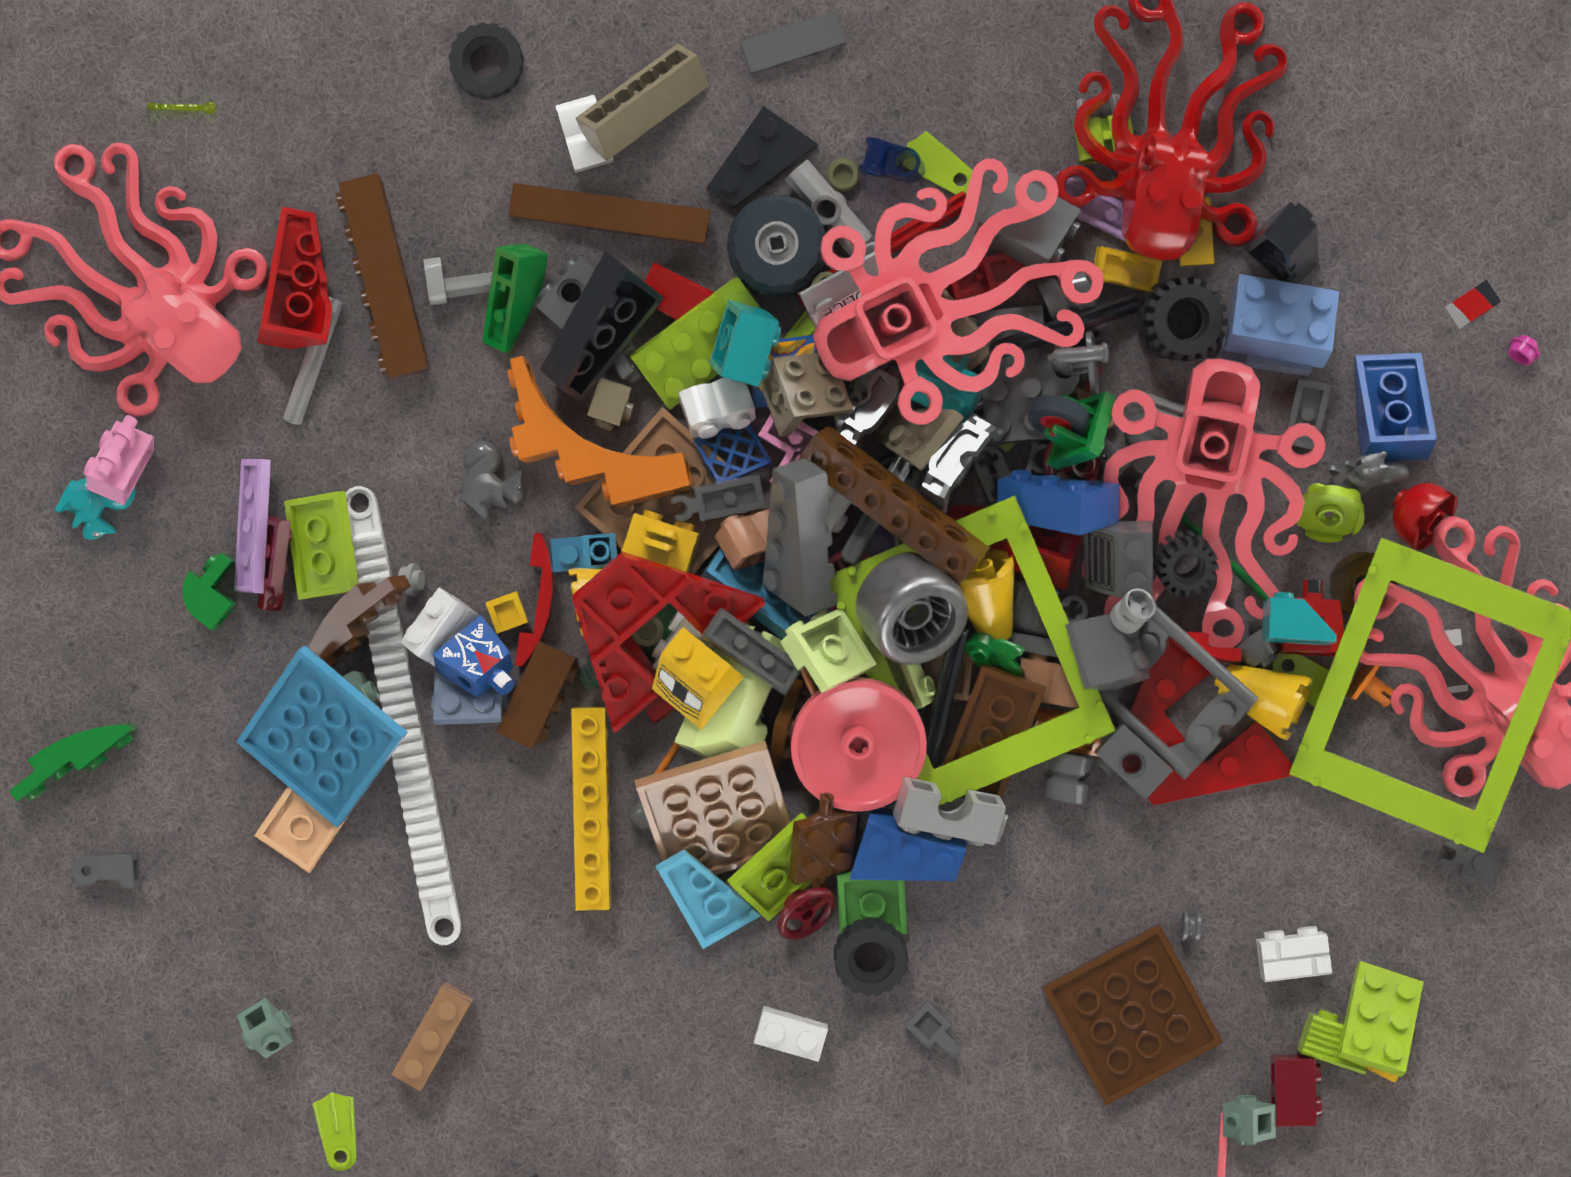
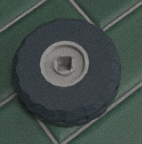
M766 195L748 203L733 220L727 238L728 258L735 274L749 288L764 295L787 296L804 289L820 273L825 262L822 259L820 248L826 232L823 224L818 219V215L803 201L786 195Z

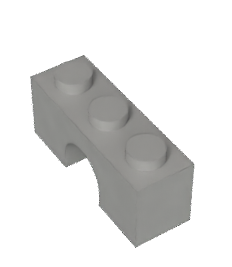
M903 777L893 811L897 825L902 830L914 834L920 833V831L930 832L944 840H951L952 837L965 839L967 843L975 846H983L984 843L996 844L1006 810L999 795L968 789L965 800L959 808L952 811H944L938 808L941 793L936 783Z

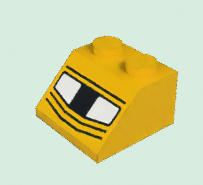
M682 627L661 653L652 689L702 730L744 676Z

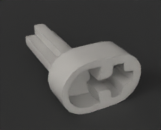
M440 257L423 259L430 306L447 303V298L490 292L492 272L444 278Z

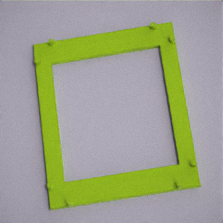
M1015 495L958 519L956 522L987 546L1005 538L1008 539L1079 708L933 769L926 753L924 765L917 779L936 783L941 793L939 806L947 802H953L954 799L966 795L968 789L976 791L1115 732L1099 691L1084 689L1065 626L1069 624V621ZM905 543L858 562L855 566L851 565L835 572V578L830 579V590L836 593L837 608L843 609L877 663L875 667L866 672L868 678L882 681L898 690L899 688L885 656L877 649L859 623L856 614V598L862 582L878 564L898 554L917 553Z
M1381 538L1289 774L1310 782L1313 786H1320L1453 840L1456 844H1463L1484 853L1571 640V610ZM1391 580L1544 639L1475 810L1325 750Z

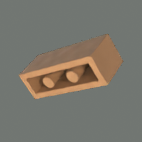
M445 982L391 1075L421 1091L474 998Z

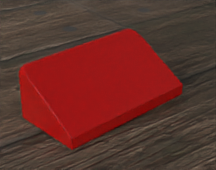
M653 263L645 279L649 285L665 297L656 310L676 320L714 293L656 263Z

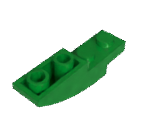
M134 723L115 724L92 728L58 740L27 760L35 771L9 790V792L17 802L26 798L31 802L47 790L44 784L53 777L56 781H59L73 770L70 766L71 763L78 771L87 768L93 771L108 760L105 754L114 747L119 751L134 740L131 734L138 728Z

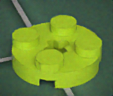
M1315 483L1307 488V493L1302 495L1305 503L1301 518L1296 523L1298 527L1301 526L1305 529V535L1319 542L1334 543L1343 541V536L1351 532L1352 536L1355 535L1362 528L1364 523V505L1361 501V495L1356 489H1347L1335 485L1325 486ZM1325 512H1335L1331 517L1325 516Z

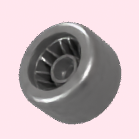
M915 552L898 554L878 564L862 582L856 598V614L863 630L885 657L901 664H921L942 655L960 637L967 621V600L960 586Z

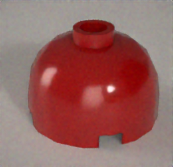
M1424 482L1414 485L1408 490L1403 489L1393 501L1395 508L1392 519L1397 535L1415 550H1417V547L1421 550L1428 548L1433 544L1432 538L1435 526L1445 519L1447 515L1449 517L1454 516L1458 506V498L1435 483Z

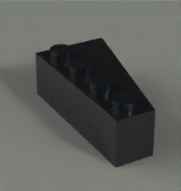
M1290 202L1271 216L1243 249L1280 281L1300 284L1319 262L1317 224L1311 220L1313 214L1300 203L1294 205Z
M605 251L540 370L561 390L582 402L665 297Z

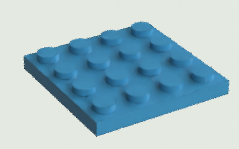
M303 646L297 651L236 742L337 828L346 820L408 732L307 646Z

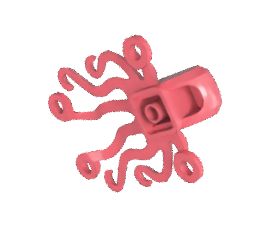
M121 142L112 143L105 149L101 157L103 171L106 174H113L115 172V167L112 163L113 157L116 154H124L126 156V212L128 218L142 236L163 246L169 255V261L165 266H152L123 240L109 197L100 188L90 184L96 172V162L93 154L82 145L69 144L60 149L54 157V169L57 176L74 193L89 199L95 204L102 234L109 250L134 274L138 286L128 288L96 272L77 255L70 243L57 231L34 223L5 219L0 221V237L5 231L14 230L20 235V241L15 248L10 250L3 249L0 242L1 259L16 261L23 258L30 250L33 238H40L55 247L68 267L88 287L121 307L122 316L117 321H110L104 318L89 297L70 286L57 285L8 293L4 288L5 282L8 279L21 280L24 277L23 271L15 267L5 268L0 272V300L10 305L46 300L66 301L77 309L87 325L96 333L124 344L122 349L108 355L89 356L81 348L78 327L75 321L70 316L60 314L50 317L44 327L46 340L53 347L59 346L60 340L55 336L54 329L58 325L65 326L67 329V350L70 358L83 370L96 372L112 370L129 363L143 352L148 354L149 363L146 368L137 374L125 377L117 388L116 397L119 407L125 413L134 417L146 416L153 412L159 404L160 392L155 379L167 361L194 383H213L223 376L234 364L242 349L240 332L215 308L216 304L233 289L242 291L258 289L265 283L268 276V263L257 250L250 248L236 250L226 260L223 279L215 286H207L204 281L214 263L217 249V232L213 219L198 208L168 209L165 204L166 198L174 196L180 201L186 199V193L177 187L168 186L162 188L156 194L154 204L157 213L162 218L192 221L201 228V250L197 263L193 264L180 240L169 230L150 221L142 212L139 200L138 156L130 145ZM78 155L84 159L83 171L75 176L69 175L65 170V161L70 156ZM246 259L252 260L257 268L254 277L250 279L238 277L236 272L237 264ZM134 385H143L147 390L148 396L146 402L142 405H133L128 399L129 390Z
M984 159L979 162L972 171L965 202L958 220L944 229L925 232L915 237L894 259L891 257L890 241L895 222L905 217L925 222H935L941 219L945 213L947 199L938 189L924 188L917 192V198L920 200L925 198L935 199L936 207L933 211H927L912 203H899L886 209L877 223L874 251L879 275L877 276L867 274L862 266L864 264L866 245L860 233L848 226H837L830 229L822 239L820 248L822 259L829 267L836 271L849 272L862 293L861 298L820 319L814 331L813 339L816 350L831 375L835 378L852 381L895 360L905 383L898 396L897 405L899 412L905 420L914 425L927 424L935 420L940 414L943 399L940 390L933 383L918 377L915 364L919 359H923L935 375L947 384L962 391L978 392L994 382L998 376L1000 362L1004 354H1011L1015 359L1013 366L1006 370V375L1008 377L1017 375L1025 363L1022 349L1014 344L1002 343L992 351L984 371L975 377H970L956 371L943 361V356L963 355L974 352L984 347L999 333L1010 329L1026 332L1060 347L1076 345L1083 337L1085 328L1082 319L1077 313L1067 309L1060 310L1056 316L1059 321H1068L1072 324L1073 332L1070 336H1063L1048 327L1016 314L995 316L987 320L972 334L963 337L953 333L951 323L956 319L987 311L1009 299L1027 281L1046 276H1058L1062 294L1070 302L1077 305L1090 303L1100 295L1104 276L1101 270L1089 261L1070 260L1066 262L1035 264L1021 268L1005 283L986 293L961 300H947L941 297L943 290L948 285L965 277L978 267L994 236L1003 227L1034 218L1051 209L1057 200L1059 190L1057 182L1049 173L1034 170L1024 174L1015 185L1016 206L1001 210L991 216L979 228L968 251L962 258L931 273L924 272L919 266L921 255L929 249L951 245L969 231L975 218L985 171L993 170L998 176L997 182L993 185L995 193H1002L1007 188L1009 176L1002 162L995 159ZM1033 181L1039 182L1044 187L1046 193L1043 201L1035 202L1028 197L1027 187L1029 183ZM841 238L849 241L853 247L851 257L839 258L832 250L834 241ZM1076 273H1084L1090 278L1091 286L1087 293H1080L1075 290L1073 277ZM916 392L924 393L930 401L929 408L924 413H917L910 407L911 398Z
M1221 358L1206 359L1192 370L1181 418L1158 412L1154 400L1143 391L1128 390L1118 396L1113 404L1112 418L1114 423L1123 432L1137 435L1157 426L1167 432L1168 439L1141 441L1118 450L1106 462L1103 480L1109 483H1119V469L1126 463L1153 455L1155 457L1154 462L1144 473L1139 484L1136 521H1152L1153 524L1155 516V490L1163 480L1173 481L1176 484V488L1162 519L1158 545L1160 542L1166 545L1168 542L1165 537L1168 535L1175 539V532H1177L1186 507L1195 495L1203 492L1206 497V509L1203 519L1202 536L1216 553L1219 570H1215L1217 582L1205 611L1202 631L1203 633H1209L1210 646L1233 648L1241 642L1245 626L1242 616L1225 604L1231 592L1233 579L1231 563L1219 536L1226 501L1232 494H1240L1247 501V512L1236 532V555L1239 562L1269 598L1273 597L1274 593L1279 591L1262 570L1251 551L1252 538L1265 510V497L1261 484L1262 478L1270 480L1280 488L1289 501L1287 513L1270 525L1264 533L1263 541L1265 547L1273 555H1287L1295 549L1298 542L1296 534H1291L1287 543L1283 546H1278L1275 543L1274 537L1276 534L1294 526L1301 518L1305 501L1295 481L1282 469L1260 459L1259 455L1267 449L1277 450L1278 454L1291 466L1306 468L1318 463L1323 457L1325 441L1321 432L1308 423L1293 425L1281 436L1255 433L1253 425L1260 392V381L1253 368L1240 362ZM1131 402H1138L1143 407L1145 415L1140 420L1130 421L1124 416V407ZM1308 436L1313 441V449L1304 455L1295 453L1291 448L1292 443L1298 437ZM1121 485L1119 520L1128 512L1129 508L1128 498ZM1084 558L1083 563H1082V565H1081L1082 576L1084 577V579H1085V558ZM1157 575L1153 581V599L1155 602L1165 589ZM1108 595L1104 607L1105 615L1110 614L1112 608L1122 598ZM1248 596L1244 601L1246 610L1251 616L1263 619V609L1256 605V600L1253 596ZM1221 619H1227L1233 624L1234 632L1229 636L1222 637L1213 631V625Z
M1450 516L1441 520L1435 526L1432 538L1437 554L1447 563L1483 576L1477 567L1467 561L1468 555L1476 544L1475 530L1463 518ZM1498 526L1490 530L1486 535L1483 546L1486 555L1493 556L1496 553V540L1500 537H1505L1509 540V548L1503 565L1500 583L1512 587L1521 546L1520 539L1513 529L1507 526ZM1452 528L1461 529L1464 534L1463 542L1457 548H1449L1445 543L1447 532ZM1540 579L1531 583L1526 593L1536 596L1538 590L1544 589L1551 596H1555L1559 591L1551 581ZM1364 580L1358 583L1354 593V606L1361 591V588L1363 586ZM1390 582L1376 620L1387 618L1393 613L1399 603H1404L1421 613L1427 620L1432 640L1439 654L1472 687V696L1464 701L1457 700L1451 695L1443 674L1438 667L1427 658L1419 655L1366 654L1363 651L1359 662L1365 665L1402 667L1418 671L1428 682L1432 695L1440 708L1448 715L1465 724L1463 729L1455 731L1435 732L1429 730L1423 719V692L1419 687L1410 683L1400 684L1391 695L1392 708L1396 714H1403L1404 707L1400 701L1402 695L1409 694L1413 696L1414 701L1409 718L1410 726L1420 742L1433 747H1454L1469 743L1479 737H1484L1485 746L1478 754H1457L1451 757L1445 763L1441 775L1443 785L1450 793L1457 797H1471L1477 794L1485 784L1487 778L1486 765L1499 752L1544 639L1514 628L1525 638L1528 644L1527 653L1521 658H1516L1497 636L1492 626V619L1475 613L1476 633L1495 665L1494 673L1484 672L1469 662L1450 642L1444 631L1442 619L1433 605L1422 597ZM1554 603V604L1560 605V606H1562V607L1568 608V607H1566V606H1564V605H1561V604H1559V603ZM1372 628L1368 639L1382 642L1384 634L1381 630ZM1571 640L1520 763L1538 784L1558 790L1571 784V707L1567 703L1571 699V682L1566 685H1559L1556 682L1557 677L1571 660ZM1463 766H1470L1473 774L1470 784L1466 786L1458 785L1455 781L1457 770Z

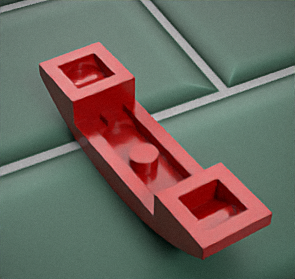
M534 532L529 566L543 567L533 633H519L516 666H525L531 659L538 642L542 641L554 604L555 574L553 572L552 555L546 538L542 533Z

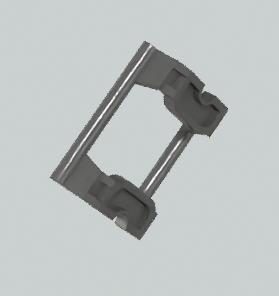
M888 363L878 367L864 385L865 391L868 393L867 398L861 402L852 401L853 409L850 413L842 414L834 428L861 450L860 440L862 437L873 433L898 401L899 388L905 385L899 368ZM972 412L965 423L956 426L938 451L931 457L929 461L930 470L922 484L920 492L915 491L946 514L949 494L965 474L964 467L961 465L962 460L968 456L977 458L990 439L999 442L1005 431Z
M1156 607L1154 615L1139 629L1138 636L1141 648L1149 660L1148 671L1165 653L1169 646V637H1171L1230 691L1222 692L1212 699L1190 724L1186 740L1172 747H1168L1118 701L1123 688L1117 691H1098L1105 708L1185 780L1224 739L1220 732L1221 726L1228 724L1234 727L1259 698L1160 608Z

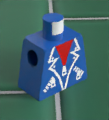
M481 615L433 653L437 672L476 697L482 696L491 687L504 696L515 685V680L508 674L513 668L510 652Z

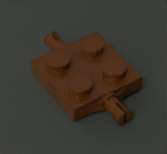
M825 792L820 794V804L817 813L808 818L793 821L788 878L795 885L812 880L811 888H825V879L828 876L851 870L853 867L858 812L841 809L833 810L834 795Z

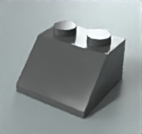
M1110 614L1065 625L1084 689L1117 691L1150 678L1148 671L1149 660L1140 645L1138 638L1139 629L1135 633L1130 634L1119 631L1113 625Z

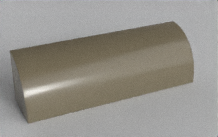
M680 44L675 45L577 116L576 121L579 128L593 149L606 161L706 89L709 85L698 55Z

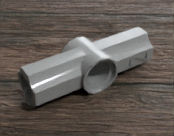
M809 160L803 162L785 179L804 203L813 209L818 215L821 224L828 230L837 226H848L858 231L865 243L873 237L870 231L847 206L845 197L840 192L834 191ZM824 200H830L834 203L836 207L835 215L831 216L824 212L822 208ZM844 238L837 239L851 256L853 249L851 243Z

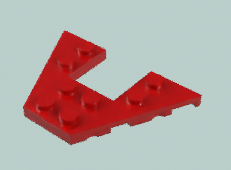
M623 551L572 595V600L613 732L616 733L659 696L652 689L655 676L622 645L626 639L669 602L703 634L720 608H723L739 621L745 623L766 605L764 598Z
M1169 642L1165 653L1150 668V678L1142 680L1130 712L1168 747L1183 743L1186 739L1163 711L1208 676L1210 672L1189 653ZM1255 721L1206 762L1202 761L1185 780L1173 770L1147 799L1154 806L1292 776L1289 774L1292 763L1261 725ZM1135 754L1127 755L1122 761L1123 770L1126 772L1137 770L1140 764L1139 757Z

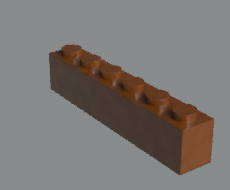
M375 173L340 182L338 184L341 192L336 193V200L340 212H346L349 225L344 226V231L348 244H354L357 257L352 258L356 276L363 277L365 289L361 290V297L365 309H371L374 322L369 323V328L373 341H379L382 354L377 355L382 375L387 374L391 380H396L431 371L382 177Z

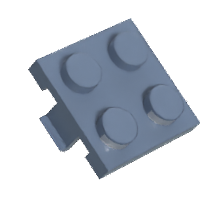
M435 667L434 691H432L431 709L434 710V725L502 722V709L508 706V694L502 696L491 687L482 696L476 697L439 674Z

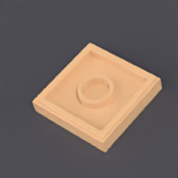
M287 787L254 836L308 873H311L345 821L336 828L291 788Z

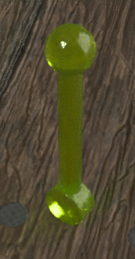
M208 101L205 104L147 103L148 111H205L207 114H213L217 109L216 104L212 101Z

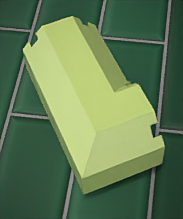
M744 623L746 626H748V627L751 628L752 630L754 629L753 626ZM755 631L784 653H787L780 643L782 640L765 631L763 633ZM716 647L714 652L742 674L744 678L702 730L685 717L674 741L705 759L762 742L768 733L767 727L761 722L760 716L764 717L762 709L772 687Z

